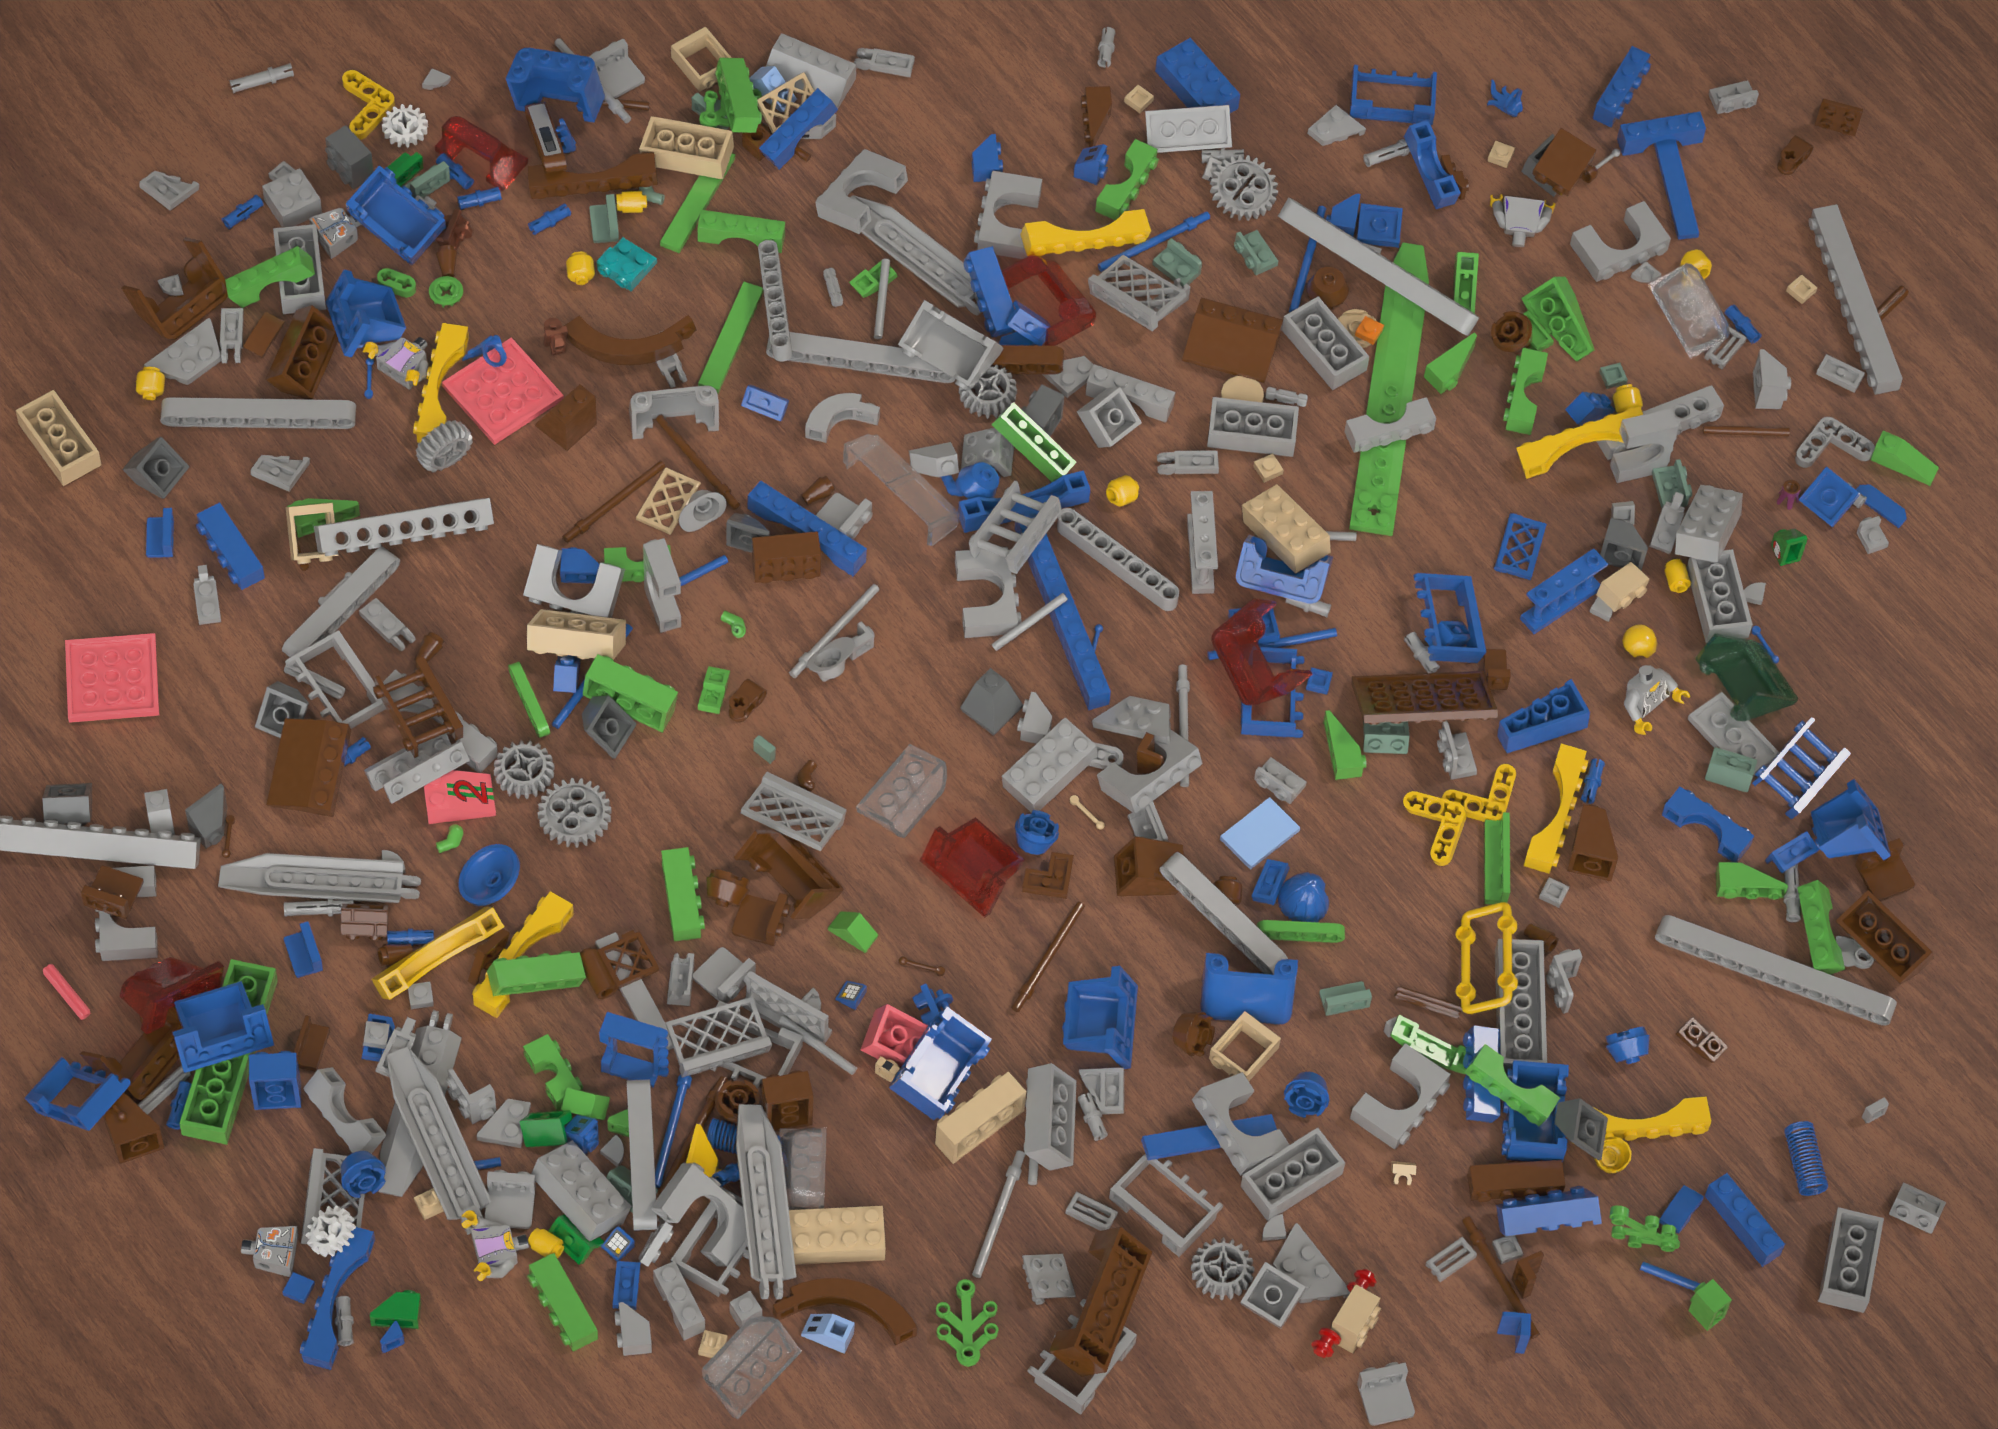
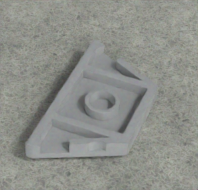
M208 318L145 363L144 367L159 368L160 372L165 375V378L176 379L178 382L186 385L195 381L221 362V354L211 319Z
M1129 696L1092 720L1093 728L1143 738L1147 732L1155 736L1156 742L1170 743L1171 710L1169 704Z
M1296 1223L1276 1257L1273 1267L1306 1287L1299 1300L1300 1303L1312 1302L1313 1300H1330V1297L1337 1296L1348 1297L1351 1292L1347 1289V1285L1299 1224Z

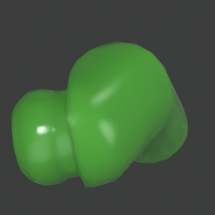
M725 610L721 616V621L731 625L732 634L736 638L743 637L746 633L744 620Z
M458 824L451 825L447 839L436 842L439 853L460 845L463 837L461 826Z

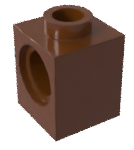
M758 124L756 133H742V146L760 161L765 156L759 148L771 134Z

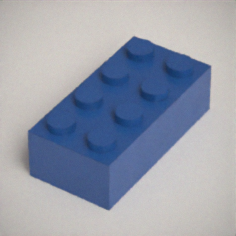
M1191 38L1157 56L1155 72L1187 108L1229 105L1230 113L1239 108L1240 93Z

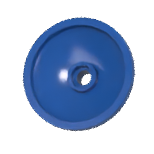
M502 844L489 845L477 851L466 862L460 873L459 891L462 897L470 904L476 906L489 905L502 899L512 889L518 878L520 862L517 854L510 847Z

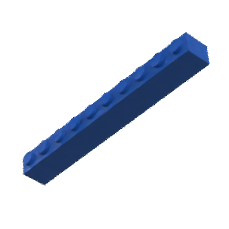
M1033 510L1021 515L1032 519L1036 517L1038 512ZM1015 522L1014 529L1018 534L1024 533L1028 528ZM1045 534L1027 561L1045 605L1061 593H1064L1068 598L1066 602L1050 612L1049 615L1088 711L1109 705L1110 688L1047 534Z

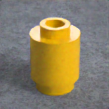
M642 191L616 194L617 211L639 213L643 212V208H647L646 195H642Z
M1680 559L1667 562L1665 565V575L1670 590L1677 593L1686 591L1691 585L1686 565Z
M536 1228L529 1236L528 1244L535 1252L544 1257L552 1253L557 1258L561 1256L564 1250V1246H562L563 1240L545 1229Z

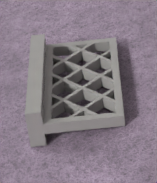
M1122 255L1099 276L1093 274L1088 278L1091 295L1151 331L1158 327V320L1186 297L1185 291L1125 255ZM1123 264L1130 267L1129 270L1118 271V268ZM1143 274L1146 276V279L1134 280L1133 275ZM1131 275V280L1119 281L1118 279L1120 276ZM1116 277V282H1106L1104 280ZM1159 284L1162 288L1149 289V285ZM1146 285L1147 290L1134 291V286ZM1131 286L1132 291L1123 292L1119 290V287ZM1162 294V299L1150 300V295ZM1165 294H1176L1174 298L1165 299ZM1147 296V301H1138L1135 297ZM1163 305L1158 312L1150 308V306Z
M766 772L762 783L742 807L741 814L821 851L835 831L840 830L843 826L847 809ZM762 793L770 798L762 799L760 794ZM780 803H783L791 808L782 809ZM775 804L777 809L767 810L765 805ZM760 806L762 811L755 812L750 807ZM800 813H804L810 817L802 818ZM795 814L797 819L787 820L785 815ZM780 815L782 821H774L770 816ZM820 822H823L831 827L822 828ZM815 823L817 828L807 829L805 824ZM800 825L802 830L795 831L790 826ZM820 834L822 840L818 842L810 836Z
M751 971L746 976L745 999L753 997L761 1018L781 1029L785 1027L779 1023V1020L785 1015L824 1044L832 1034V1029L828 1028V1015ZM749 1004L742 1006L745 1009L751 1011Z
M753 997L665 1023L680 1065L679 1070L682 1078L767 1053L772 1046L770 1038L766 1035ZM750 1005L752 1014L749 1019L737 1014L741 1006ZM725 1012L732 1016L728 1025L715 1020L718 1013ZM734 1017L747 1023L742 1033L730 1027ZM703 1018L711 1022L706 1032L694 1027L697 1019ZM712 1024L725 1030L721 1039L708 1034ZM682 1025L688 1028L684 1038L674 1033V1026ZM751 1025L757 1028L760 1037L751 1038L745 1035L748 1026ZM691 1030L703 1036L699 1046L686 1040ZM727 1031L740 1037L737 1044L730 1045L723 1041ZM705 1038L718 1043L715 1050L709 1052L701 1048ZM684 1044L696 1050L693 1057L683 1058L681 1049Z
M313 1149L301 1244H307L310 1240L306 1237V1234L311 1232L307 1226L313 1225L312 1217H319L320 1207L326 1202L333 1208L337 1206L332 1198L340 1192L348 1200L340 1208L346 1209L352 1205L357 1211V1215L354 1217L355 1220L352 1223L356 1221V1227L361 1228L365 1193L360 1194L361 1198L354 1197L352 1199L334 1178L341 1173V1164L347 1156L323 1153V1149ZM326 1160L336 1162L340 1168L331 1174L325 1167ZM331 1180L337 1187V1190L328 1195L323 1189V1185Z

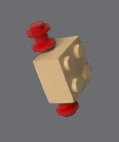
M1362 1269L1356 1270L1354 1273L1356 1281L1348 1283L1347 1289L1351 1293L1335 1317L1331 1329L1321 1328L1319 1331L1320 1340H1313L1311 1344L1314 1349L1313 1352L1321 1358L1332 1357L1334 1353L1332 1349L1333 1344L1351 1353H1354L1357 1347L1362 1348L1367 1339L1366 1334L1369 1328H1374L1379 1319L1377 1316L1381 1311V1308L1378 1307L1380 1297L1367 1290L1368 1287H1374L1376 1284L1375 1276L1371 1271Z

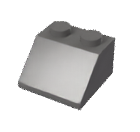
M1764 349L1759 350L1753 369L1755 409H1781L1783 401H1787V389L1791 388V377H1787V368Z

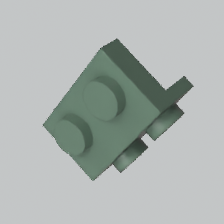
M1675 460L1674 466L1653 468L1652 476L1661 508L1665 505L1666 501L1671 503L1675 492L1684 495L1680 506H1687L1689 498L1692 497V488L1690 484L1687 485L1686 467L1682 466L1681 460Z

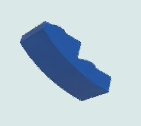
M1684 1185L1661 1216L1659 1223L1675 1226L1676 1233L1679 1234L1690 1221L1691 1215L1702 1203L1704 1196Z

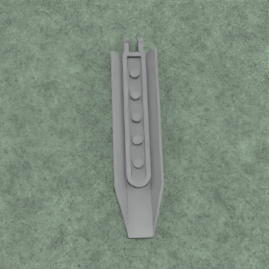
M854 195L850 197L869 206L871 222L863 229L862 234L956 307L966 306L968 311L976 316L981 313L978 305L972 301L973 298L978 301L976 292L972 291L970 274L965 271L964 263L892 207Z
M266 853L222 865L218 887L259 895L399 903L401 897L405 899L419 898L420 892L418 890L402 888V884L417 887L421 884V879L417 876L403 875L404 861Z
M433 1010L429 1026L416 1029V1039L411 1050L437 1078L445 1096L448 1088L446 1078H448L447 1070L454 1067L462 1038L450 1031L453 1014L447 1013L443 1029L436 1028L439 1020V1011ZM395 1102L386 1137L380 1151V1161L386 1167L384 1176L386 1182L379 1192L402 1197L424 1165Z
M408 1046L387 1054L394 1100L447 1219H461L463 1223L468 1219L461 1217V1215L468 1210L475 1212L476 1216L483 1218L480 1210L490 1204L491 1199L437 1078ZM472 1226L464 1228L467 1235L471 1234Z
M739 1104L736 1149L751 1278L760 1282L759 1291L762 1299H768L769 1282H774L773 1292L775 1299H782V1281L796 1278V1268L781 1143L762 1105Z

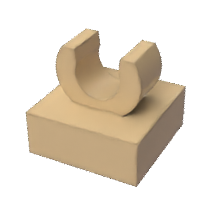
M1391 1161V1172L1395 1173L1393 1177L1394 1183L1398 1184L1399 1177L1404 1175L1407 1177L1406 1184L1410 1185L1412 1182L1410 1174L1416 1175V1164Z
M434 1188L414 1197V1201L424 1220L444 1211Z
M704 1330L698 1355L722 1360L728 1335Z

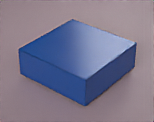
M1311 667L1306 690L1327 695L1333 672Z
M293 1272L282 1292L283 1296L305 1304L315 1282Z

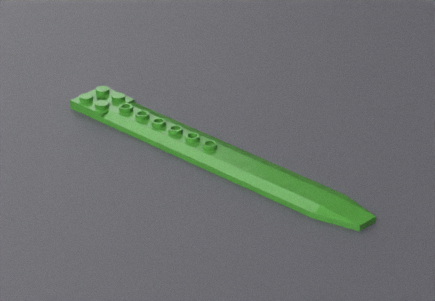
M1402 243L1393 263L1429 285L1424 246ZM1385 285L1380 323L1384 325V329L1377 339L1366 415L1372 420L1383 424H1390L1400 420L1404 416L1406 404L1412 402L1425 309ZM1400 439L1385 446L1379 445L1372 447L1368 451H1361L1350 530L1388 536L1393 535L1406 440ZM1376 509L1379 513L1371 515L1372 513L1369 510Z

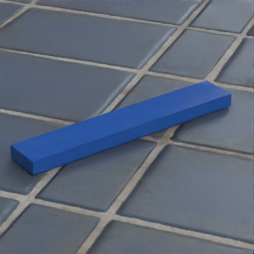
M1676 140L1658 141L1654 143L1677 238L1678 240L1698 238L1699 230Z
M1272 1114L1232 1121L1238 1130L1249 1136H1262L1277 1130ZM1207 1125L1147 1135L1141 1139L1147 1160L1222 1148Z

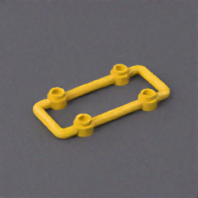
M1506 902L1465 912L1461 919V926L1456 931V938L1461 943V983L1456 987L1455 992L1461 999V1008L1466 1014H1474L1509 1004L1512 1000V991L1518 986V980L1512 973V934L1517 930V921L1512 916L1511 906ZM1503 911V916L1497 921V926L1503 933V973L1499 975L1497 980L1498 985L1503 989V997L1470 1005V1002L1476 996V990L1470 983V945L1476 939L1475 931L1470 926V920Z

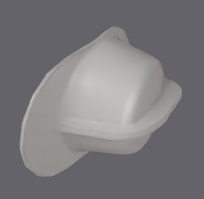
M708 490L695 492L690 497L689 503L680 513V527L687 532L701 529L723 514L726 509V499L717 492Z
M849 637L833 640L808 660L807 667L811 671L817 672L823 682L840 676L845 670V660L855 649V642Z

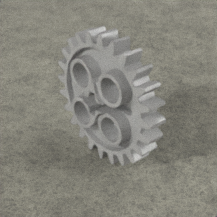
M1238 155L1237 160L1231 156L1229 162L1224 159L1222 164L1218 165L1216 171L1212 174L1213 179L1210 181L1212 186L1210 193H1214L1212 200H1219L1216 207L1223 206V213L1230 211V218L1237 214L1238 220L1245 216L1247 221H1249L1251 215L1258 219L1259 213L1264 216L1267 210H1271L1272 204L1276 201L1278 183L1273 182L1276 176L1269 175L1271 168H1263L1265 162L1260 165L1257 164L1258 158H1255L1252 162L1249 155H1247L1245 160L1242 159L1241 155ZM1238 172L1244 173L1245 176L1239 175ZM1252 175H1254L1255 177L1250 181L1248 187H1245L1244 190L1241 192L1240 196L1236 200H1233V198L1238 194L1240 188L1242 189L1247 183L1248 179ZM1255 185L1261 186L1262 189L1256 188ZM1226 186L1231 187L1233 191L1228 190ZM1242 199H1246L1250 203H1245Z
M571 778L570 784L562 780V786L559 787L554 783V791L547 789V796H541L542 803L538 804L540 827H544V834L550 833V840L557 837L558 845L566 841L567 847L570 846L571 842H574L576 848H578L579 842H583L587 846L588 839L596 842L595 835L602 837V829H608L607 822H611V815H609L611 814L610 800L605 799V791L599 793V785L592 788V781L584 785L582 778L578 783H575L574 779ZM576 797L582 798L579 801L573 800ZM558 808L563 809V811L556 812L554 810ZM587 814H594L595 816H593V817H587L586 815H587ZM569 825L576 826L575 828H567Z

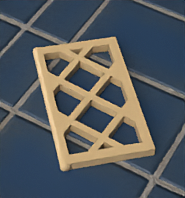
M804 72L757 99V106L772 134L781 126L775 127L773 117L776 116L783 119V124L789 118L790 106L798 109L806 101V97H809L814 92ZM802 79L804 83L803 90L794 87L796 81ZM788 89L787 100L779 98L778 92ZM793 91L802 94L800 105L791 102ZM768 98L772 99L770 110L766 109L762 103ZM777 101L786 104L784 115L775 112Z
M665 468L636 516V520L671 535L679 521L681 511L689 503L690 497L697 491L701 483ZM667 475L674 477L676 482L667 485L663 483ZM690 484L693 485L690 493L685 494L682 485ZM678 486L681 495L669 498L666 490ZM663 491L665 500L653 502L656 493ZM683 500L684 503L680 510L674 512L671 503ZM668 504L671 513L659 516L656 507ZM652 508L655 517L650 519L643 517L646 510ZM673 517L670 527L662 525L661 520Z

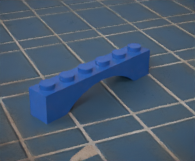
M1083 470L1063 475L1040 489L1022 495L1041 503L1047 502L1051 495L1056 496L1060 500L1061 509L1089 502L1090 486ZM979 496L959 501L958 517L964 533L978 530L1001 498ZM1017 502L1011 509V511L1018 514L1035 510ZM1005 518L1001 524L1011 522L1012 520Z
M760 481L748 494L747 509L762 519L780 523L798 533L818 532L820 549L835 566L854 577L866 563L867 548L763 481Z
M358 1227L351 1231L354 1234V1238L347 1240L350 1245H343V1252L337 1251L335 1256H331L330 1267L332 1268L330 1274L325 1275L322 1284L324 1292L322 1297L318 1296L316 1300L315 1310L317 1312L315 1318L310 1319L307 1332H310L309 1336L301 1344L300 1354H302L304 1363L329 1370L332 1369L339 1349L332 1327V1312L335 1299L347 1278L358 1267L369 1260L375 1242L373 1231Z

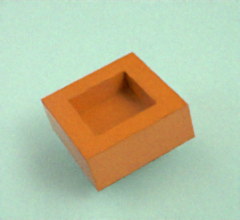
M1365 316L1355 331V336L1374 345L1382 333L1384 325Z

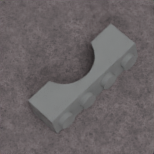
M1094 364L1087 380V396L1095 398L1107 388L1121 387L1127 399L1137 404L1146 416L1167 422L1174 406V391Z
M1426 397L1407 403L1404 416L1394 423H1379L1372 420L1368 415H1363L1346 420L1344 432L1353 452H1364L1372 447L1385 446L1396 440H1406L1417 434H1427L1434 430L1436 416Z
M333 1067L318 1069L303 1088L308 1094L309 1099L320 1109L323 1117L331 1123L336 1133L343 1138L352 1153L368 1151L372 1154L386 1137L385 1132L373 1118L356 1120L349 1114L344 1103L346 1083Z

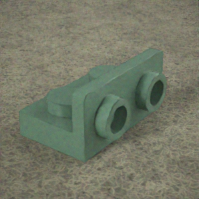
M444 161L434 165L422 175L415 177L405 187L413 193L411 196L414 199L417 195L426 197V195H429L450 181L449 166Z
M1258 230L1244 236L1241 232L1236 233L1235 250L1237 253H1241L1248 269H1252L1255 275L1278 266L1277 258Z
M1172 238L1168 240L1167 248L1155 257L1152 262L1153 266L1172 281L1180 278V285L1182 287L1186 283L1189 285L1201 274L1202 262L1199 257L1194 254L1192 255L1181 243L1174 241Z
M1363 721V751L1365 753H1408L1410 737L1408 721L1400 724L1383 722L1377 725H1371Z

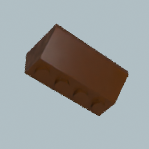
M313 305L296 310L266 380L281 392L312 400L338 342L332 321Z
M1869 890L1836 920V923L1899 984L1917 975L1934 959L1933 952Z

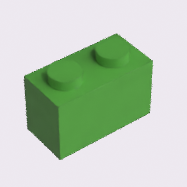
M1713 1279L1707 1284L1702 1282L1695 1288V1295L1690 1299L1691 1305L1688 1310L1707 1331L1725 1318L1732 1301Z

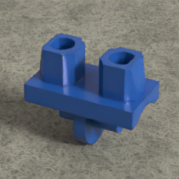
M927 984L920 986L922 991L912 997L919 1010L927 1006L930 1007L929 1012L921 1015L923 1023L929 1025L934 1017L942 1011L941 1008L943 1010L946 1007L950 1008L949 1004L953 1002V997L951 994H944L942 989L936 991L938 996L936 998L933 990L929 989Z

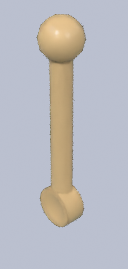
M1073 795L1070 797V803L1077 805L1096 824L1097 829L1102 830L1104 828V822L1097 820L1079 802L1078 796Z

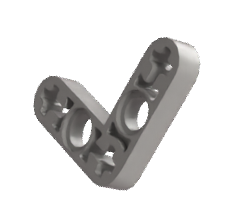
M1824 417L1798 448L1795 462L1803 468L1812 466L1830 442L1858 460L1868 461L1872 458L1875 446L1870 440L1836 419ZM1828 425L1832 427L1828 430L1825 429V427H1828ZM1847 435L1852 441L1849 443L1843 442L1841 436ZM1819 439L1822 441V445L1815 446L1811 440ZM1867 448L1868 451L1862 452L1861 449ZM1808 450L1811 451V452H1810V455H1809V458H1808V457L1805 458V459L1802 458V456H1805V455H1806V453L1808 452Z

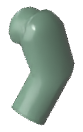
M652 186L639 187L642 195H646L647 201L660 205L663 204L664 194L654 192Z

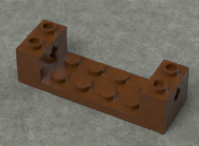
M1122 1227L1097 1231L1088 1252L1101 1261L1080 1318L1076 1328L1056 1332L1049 1350L1051 1354L1081 1377L1107 1372L1152 1255L1151 1250Z

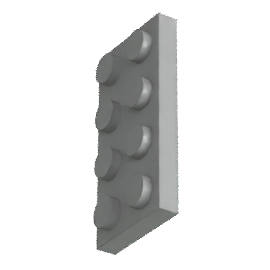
M1229 105L1145 111L1147 143L1158 149L1157 153L1232 147Z
M1723 692L1688 716V720L1713 747L1756 759L1757 764L1753 777L1762 765L1767 766L1778 753L1776 748Z

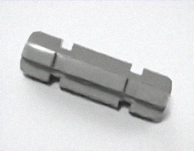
M833 268L825 269L823 275L829 297L831 298V304L833 307L842 306L843 298L842 294H840L841 290L835 270Z
M1268 387L1265 398L1269 400L1277 399L1278 402L1293 405L1297 403L1298 406L1305 407L1308 395L1302 393L1297 395L1293 391L1283 389L1278 391L1274 387Z

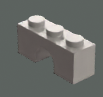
M673 1261L653 1270L654 1283L663 1301L667 1300L673 1313L674 1323L683 1340L704 1332L705 1319L676 1262Z

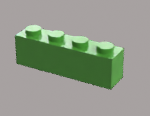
M719 58L715 75L732 132L756 133L758 124H761L762 114L758 111V100L753 93V82H750L749 68L746 67L744 58Z
M1014 402L991 424L1051 482L1066 475L1076 463L1069 454Z
M688 847L661 851V861L673 940L681 941L701 938V929H705L703 915L699 916L698 909H702L700 895L696 896L695 889H698L697 875L693 876L692 869H695L694 855H689Z
M564 951L558 955L544 953L530 958L528 956H520L511 960L499 958L494 960L487 970L493 996L579 987L586 978L580 952L571 953L570 951Z
M552 1253L530 1264L529 1274L527 1275L528 1281L533 1288L537 1287L540 1293L538 1298L542 1306H547L550 1310L549 1318L554 1327L559 1326L561 1330L559 1334L564 1345H569L574 1352L598 1340V1330L556 1255Z

